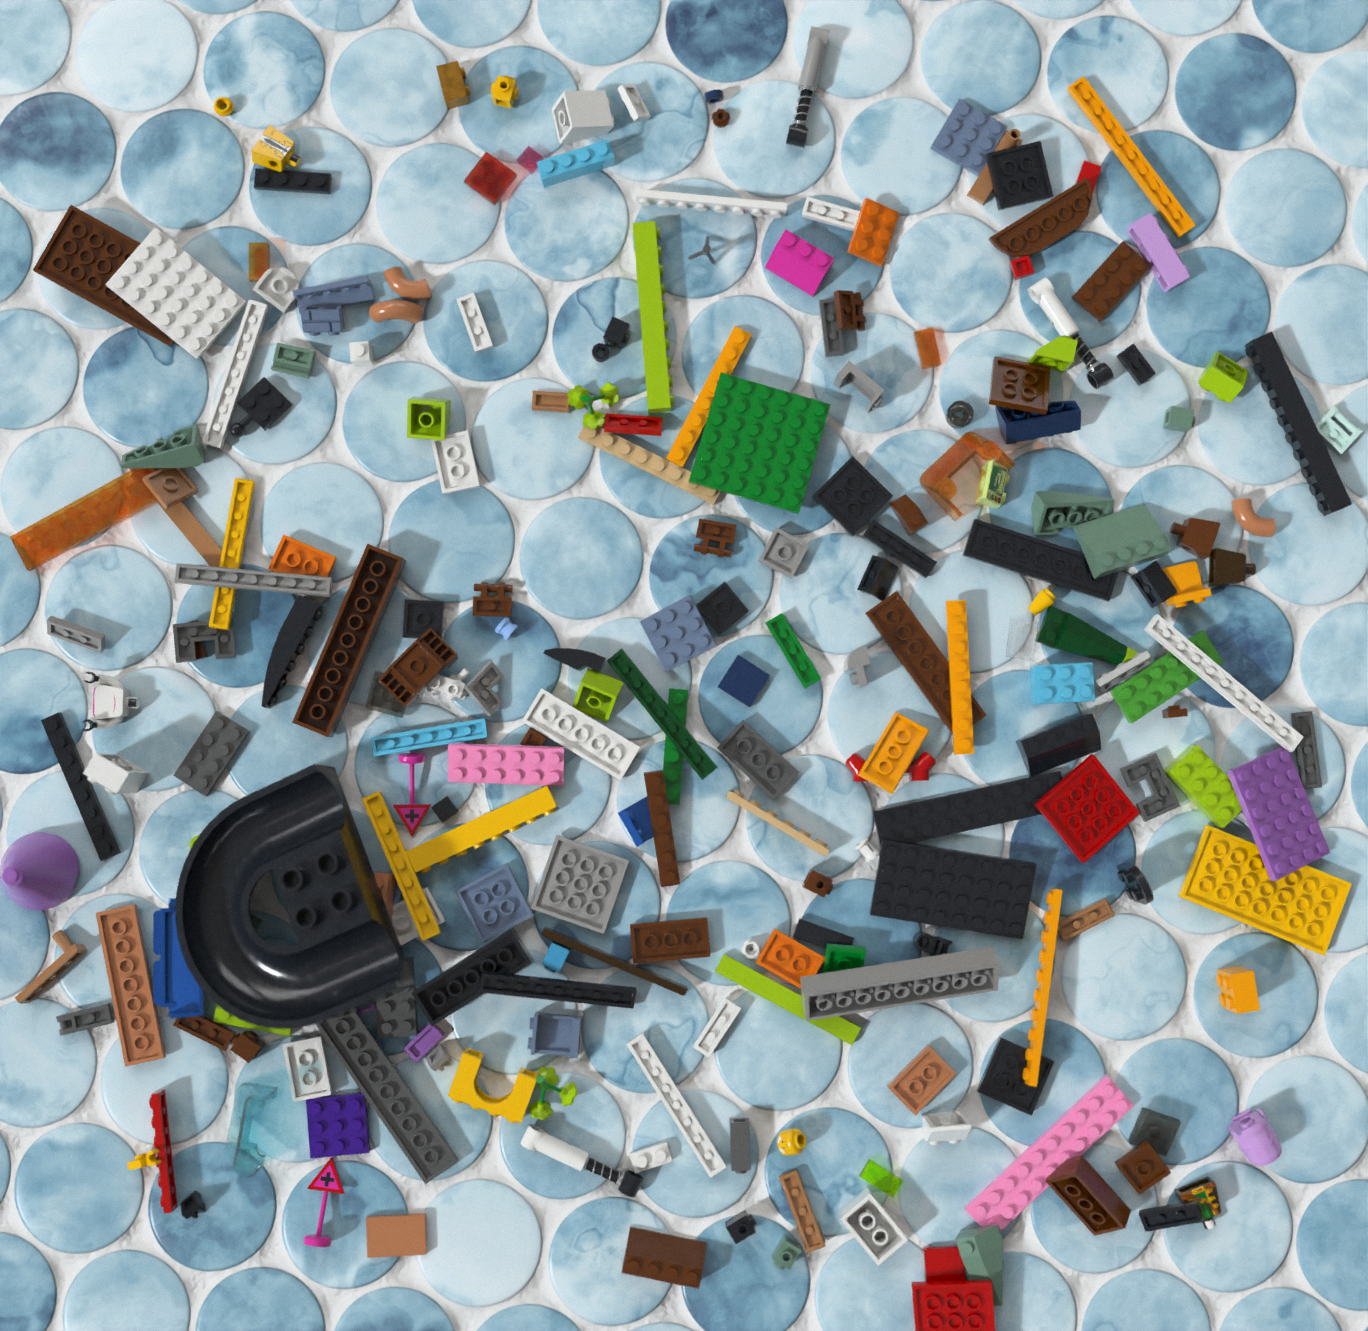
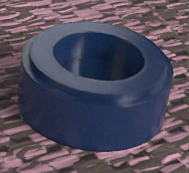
M711 90L704 94L707 103H717L724 99L722 90Z

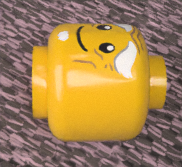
M797 1128L783 1130L778 1135L777 1146L785 1156L798 1155L805 1149L806 1137Z

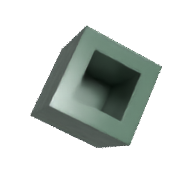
M1171 406L1166 410L1163 429L1187 432L1195 424L1194 410Z

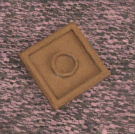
M160 468L144 476L142 479L166 510L198 493V488L181 468Z

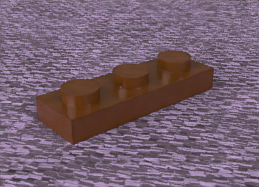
M205 1016L177 1018L173 1025L224 1051L228 1050L236 1034L235 1031L217 1022H213V1020Z

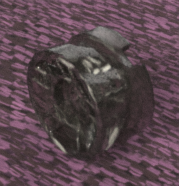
M964 401L953 402L945 413L947 423L955 429L965 428L974 417L972 406ZM957 412H961L963 414V417L961 419L960 417L955 416Z

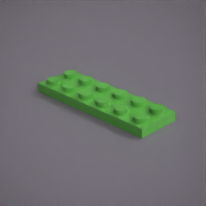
M1204 630L1199 631L1188 639L1218 665L1224 663ZM1167 652L1155 660L1153 664L1137 672L1109 692L1129 724H1131L1200 679V677L1171 652Z

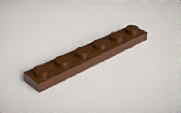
M663 770L644 772L661 887L680 884Z

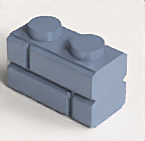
M306 306L301 309L303 333H309L310 336L321 335V332H328V335L335 336L339 335V332H342L344 329L342 306Z

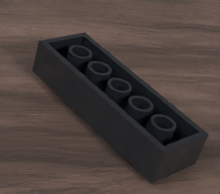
M514 927L418 987L411 994L430 1025L434 1026L483 994L479 993L482 971L515 974L532 963L534 959Z

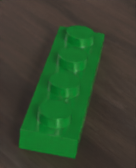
M781 613L765 623L803 688L805 689L820 680L821 677L783 614Z

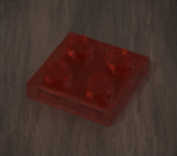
M485 152L465 178L464 184L495 206L515 180L517 174L488 152Z

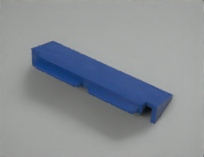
M168 898V908H160V910L155 911L153 914V952L160 955V960L155 961L153 964V1001L161 1007H169L170 1018L203 1016V990L188 969L178 941L175 923L176 898Z

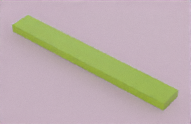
M723 954L715 972L806 1020L800 994ZM841 1016L808 1021L853 1045L861 1030L860 1026Z

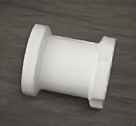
M868 837L862 839L854 847L863 854L866 862L871 861L880 852L871 845Z

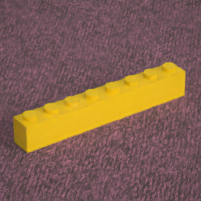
M548 785L406 851V854L415 873L421 871L423 874L432 870L431 865L438 863L440 866L449 862L450 856L455 854L457 857L468 853L466 849L472 846L474 849L485 845L484 841L489 838L494 841L502 837V832L509 830L511 833L519 829V824L525 821L527 825L537 821L536 816L544 813V816L554 813V808L558 807Z

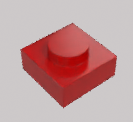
M1029 255L1013 259L1009 262L1015 280L1034 274Z

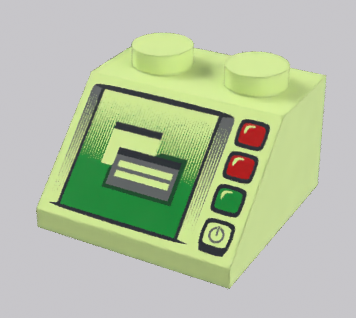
M991 460L982 467L975 501L976 505L997 509L1001 504H1004L1006 499V493H1003L1004 487L1008 485L1010 475L1007 474L1008 468Z

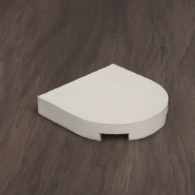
M273 267L262 275L252 290L285 313L295 300L292 290L299 289L297 277L291 270L285 267Z

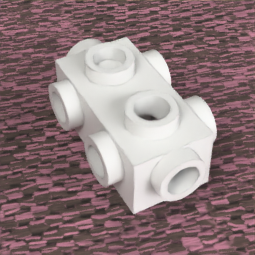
M464 668L457 676L450 674L449 678L438 674L426 686L428 687L427 691L437 695L439 691L446 693V698L457 701V698L465 700L468 692L464 687L467 684L462 681L470 672Z

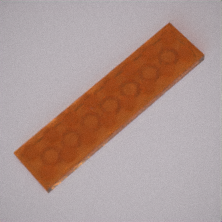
M134 468L10 536L26 569L31 571L156 503L158 501L157 498L142 481L144 476L150 474L148 468Z

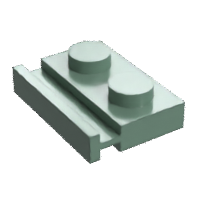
M277 342L271 370L310 379V371H312L316 352Z

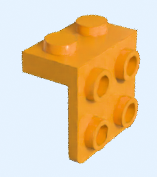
M1195 561L1162 568L1177 590V593L1166 600L1167 606L1175 605L1176 608L1187 606L1189 601L1194 600V604L1206 601L1205 597L1212 596L1210 588L1203 589L1198 566Z

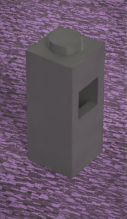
M749 1118L729 1119L731 1171H735L738 1174L747 1173V1170H751Z

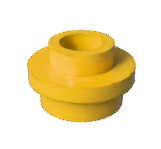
M219 97L215 100L214 110L220 116H228L233 111V103L226 97ZM227 105L225 109H221L222 106Z

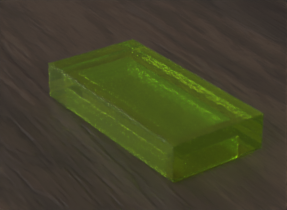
M868 1159L859 1174L862 1179L892 1198L903 1182L900 1177L871 1159Z

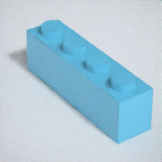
M609 139L536 163L543 187L545 188L615 166V159Z

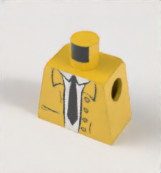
M271 125L268 126L251 150L253 163L282 172L288 164L297 168L301 162V157L295 155V143Z

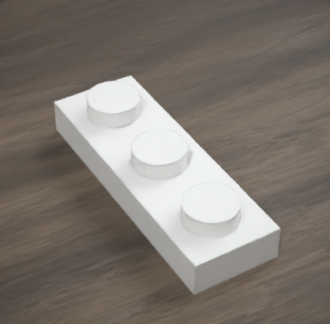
M806 197L801 217L854 232L860 211Z
M472 293L457 298L456 300L475 353L493 348L475 294Z
M724 997L694 1042L693 1048L709 1058L741 1010V1007Z

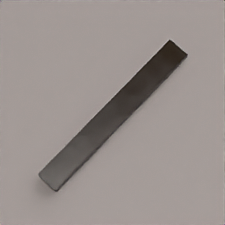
M545 926L541 935L675 993L684 996L687 992L688 987L549 927Z

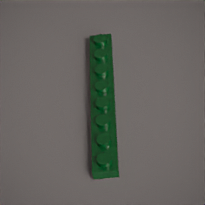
M620 649L607 660L698 776L704 780L718 768L717 765L626 652Z

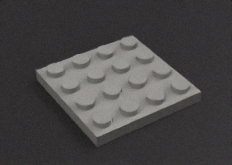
M556 835L531 909L604 934L629 859Z

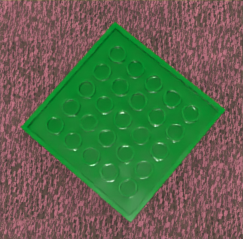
M720 373L689 483L799 514L831 404Z

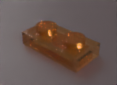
M268 242L249 243V281L258 282L262 275L270 269V245Z
M933 328L915 331L913 334L922 370L940 366L941 359Z

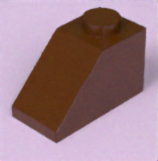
M906 494L889 504L908 536L928 524L919 507Z

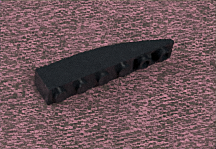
M298 595L272 649L263 687L262 707L270 709L271 706L273 707L276 704L279 690L285 687L288 673L294 670L297 656L303 653L306 639L312 636L315 622L319 621L323 615V607L301 595Z

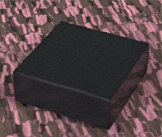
M448 796L431 807L442 823L459 812Z

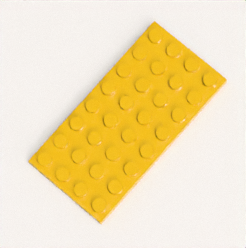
M1205 825L1178 897L1325 956L1352 883L1308 865L1277 881H1271L1256 844L1212 826Z

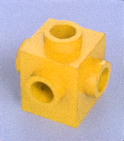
M497 75L496 82L493 81L491 86L493 104L512 109L514 99L517 100L519 96L516 80L507 75L503 77Z

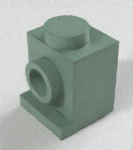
M783 1235L772 1254V1258L775 1261L774 1265L781 1270H784L785 1267L790 1270L796 1258L802 1252L801 1245ZM787 1253L790 1256L788 1259H785L783 1255Z

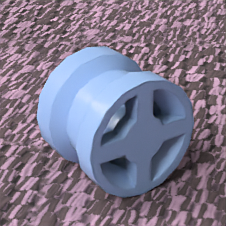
M505 617L497 626L495 632L503 635V639L508 641L519 626L512 624L510 619Z

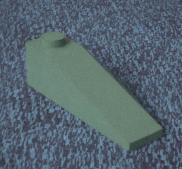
M195 424L173 431L174 435L167 439L160 437L156 439L157 442L149 447L143 445L123 454L121 467L188 468L204 463L205 450L198 425Z
M1037 491L1031 506L1035 536L1054 535L1059 533L1061 529L1067 527L1072 529L1076 524L1109 515L1115 500L1113 498L1060 491Z
M999 1225L962 1229L956 1237V1242L970 1279L991 1280L993 1306H1001L1003 1301L1002 1269L1004 1242Z

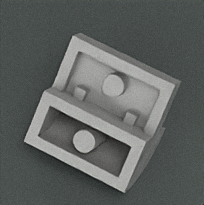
M866 645L853 650L844 661V672L852 671L850 680L851 684L855 685L856 688L868 685L864 667L871 663Z

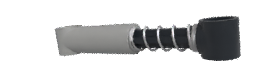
M811 26L798 85L800 97L797 99V112L794 115L795 120L789 126L786 144L803 148L805 146L808 133L806 119L809 116L808 110L811 108L810 101L813 99L811 96L817 91L829 30Z

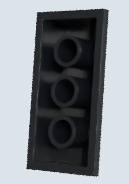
M1093 713L1082 715L1016 741L1029 777L1101 750L1100 731Z

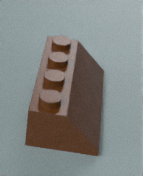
M1082 1155L1066 1159L1046 1178L1047 1184L1094 1236L1126 1228L1131 1209Z
M630 1226L621 1273L699 1289L707 1242Z

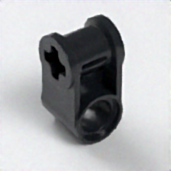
M917 932L913 937L915 947L933 956L947 954L949 945L953 942L925 932ZM922 937L927 938V943L924 946L919 945V940Z

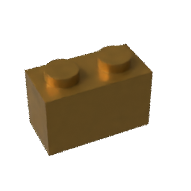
M458 61L436 66L447 109L468 105V97L471 96L469 86L464 85L463 79H467L464 67L460 68Z

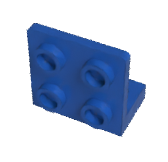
M647 796L618 812L636 847L653 838Z

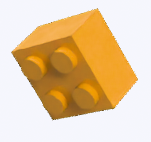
M1241 966L1217 969L1216 982L1220 987L1221 994L1219 995V1000L1223 1008L1236 1014L1260 1010L1253 970Z

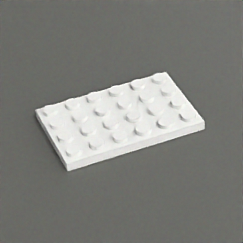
M156 227L105 284L197 360L247 303Z

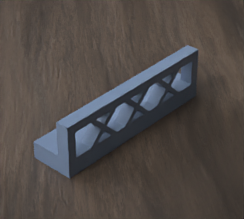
M368 276L292 290L293 296L297 300L300 314L301 309L306 306L347 307L375 301L372 282Z

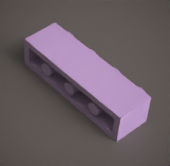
M1151 213L1133 222L1126 229L1143 259L1151 265L1150 270L1164 293L1181 285L1190 277L1188 268L1181 263L1178 252L1172 248L1167 234L1162 232L1158 219L1153 217Z

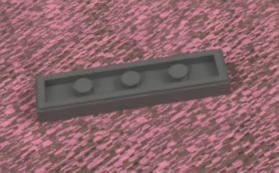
M1312 711L1291 713L1292 727L1303 736V739L1295 748L1299 777L1304 789L1320 788L1322 783Z

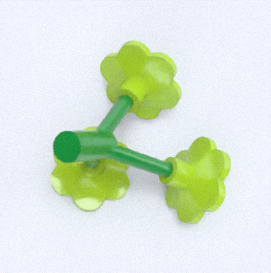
M608 382L605 383L604 387L600 388L601 395L590 397L588 389H583L582 386L576 385L574 389L568 391V404L579 410L584 405H588L589 412L583 416V426L595 430L598 426L600 427L605 424V414L593 410V401L601 399L604 404L607 403L609 407H612L620 400L619 390L617 386H613Z
M541 1067L539 1069V1076L536 1078L538 1088L541 1089L540 1100L535 1101L534 1104L529 1106L531 1117L546 1120L548 1116L553 1114L551 1104L544 1100L546 1090L558 1092L563 1106L572 1105L578 1093L576 1083H567L564 1088H558L555 1086L559 1081L556 1070L553 1067Z

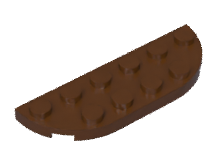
M1087 177L989 238L991 244L1002 253L1010 256H1031L1077 229L1086 219L1092 201V190Z

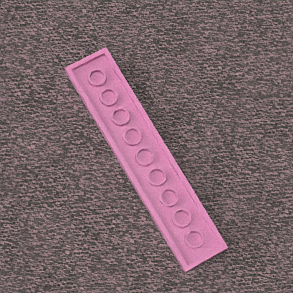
M1105 1075L965 1206V1210L980 1227L998 1224L1001 1232L1049 1186L1045 1180L1066 1159L1085 1153L1134 1105L1110 1078Z

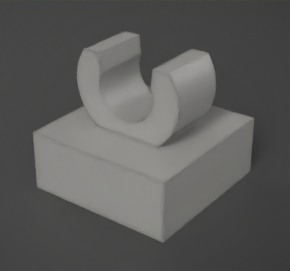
M441 1044L426 1056L428 1065L433 1071L437 1069L444 1071L443 1064L445 1062L452 1063L446 1049Z

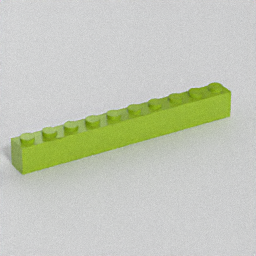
M655 221L633 223L648 414L671 412V406H674V394H670L669 387H673L672 376H668V369L671 368V358L666 355V350H670L669 338L665 339V331H668V322L663 319V313H667L666 301H662L661 295L665 294L664 283H660V276H663V264H659L658 260L659 257H662L661 246H657V239H660V228L656 227Z

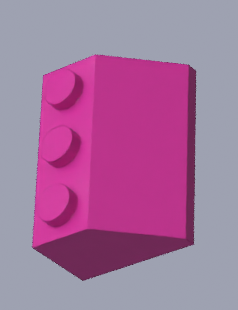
M786 229L777 242L765 268L813 297L831 269L835 258Z

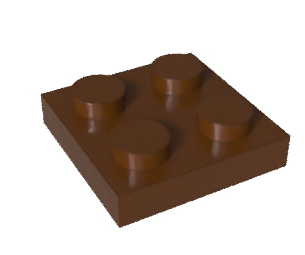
M1147 1140L1115 1161L1116 1166L1139 1195L1171 1174L1170 1169Z

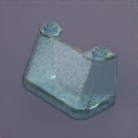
M245 1082L236 1090L225 1156L234 1171L239 1175L252 1177L264 1165L265 1155H261L257 1151L258 1144L248 1142L253 1115L260 1114L264 1110L266 1101L276 1097L278 1087Z

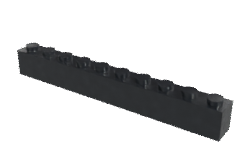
M1270 332L1251 340L1245 345L1246 355L1251 358L1254 372L1259 376L1262 382L1261 387L1270 399L1269 404L1277 414L1278 424L1284 429L1285 439L1293 449V456L1301 466V473L1309 483L1311 494L1316 498L1318 510L1323 516H1326L1352 505L1273 333Z

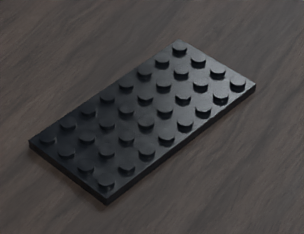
M882 838L869 913L873 916L1023 939L1037 864L1035 862Z

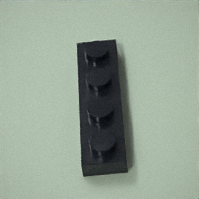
M255 169L254 188L256 190L331 194L332 175L330 173L286 170L279 172L270 169Z
M875 520L871 522L862 536L925 579L937 563Z

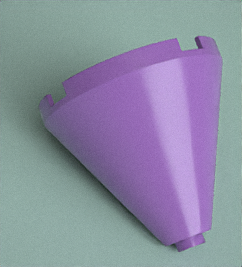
M46 832L27 834L14 841L4 853L0 864V881L4 892L15 904L29 910L50 909L66 901L75 890L77 876L80 875L79 860L73 847L60 836Z

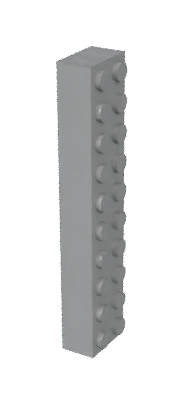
M993 947L800 977L801 1001L805 1019L810 1021L998 991L999 962Z

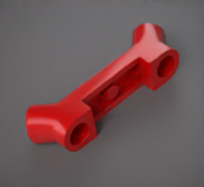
M923 752L909 765L905 772L909 773V781L929 780V771L936 764V760L928 752ZM858 753L852 754L846 761V766L853 772V782L867 781L858 776L866 762Z

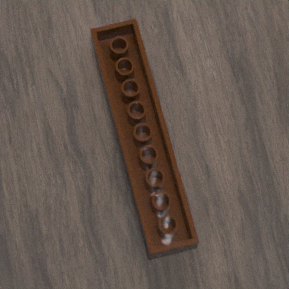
M370 544L366 545L292 723L326 737L334 736L407 562L404 558Z

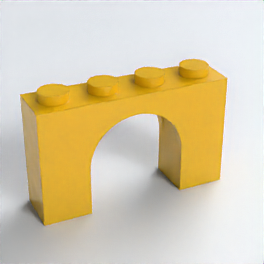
M466 1047L448 1097L457 1103L464 1102L470 1104V1107L474 1109L486 1110L493 1116L500 1115L505 1117L509 1122L522 1123L539 1073L521 1067L514 1087L509 1094L498 1098L490 1097L480 1089L477 1082V1074L484 1053Z

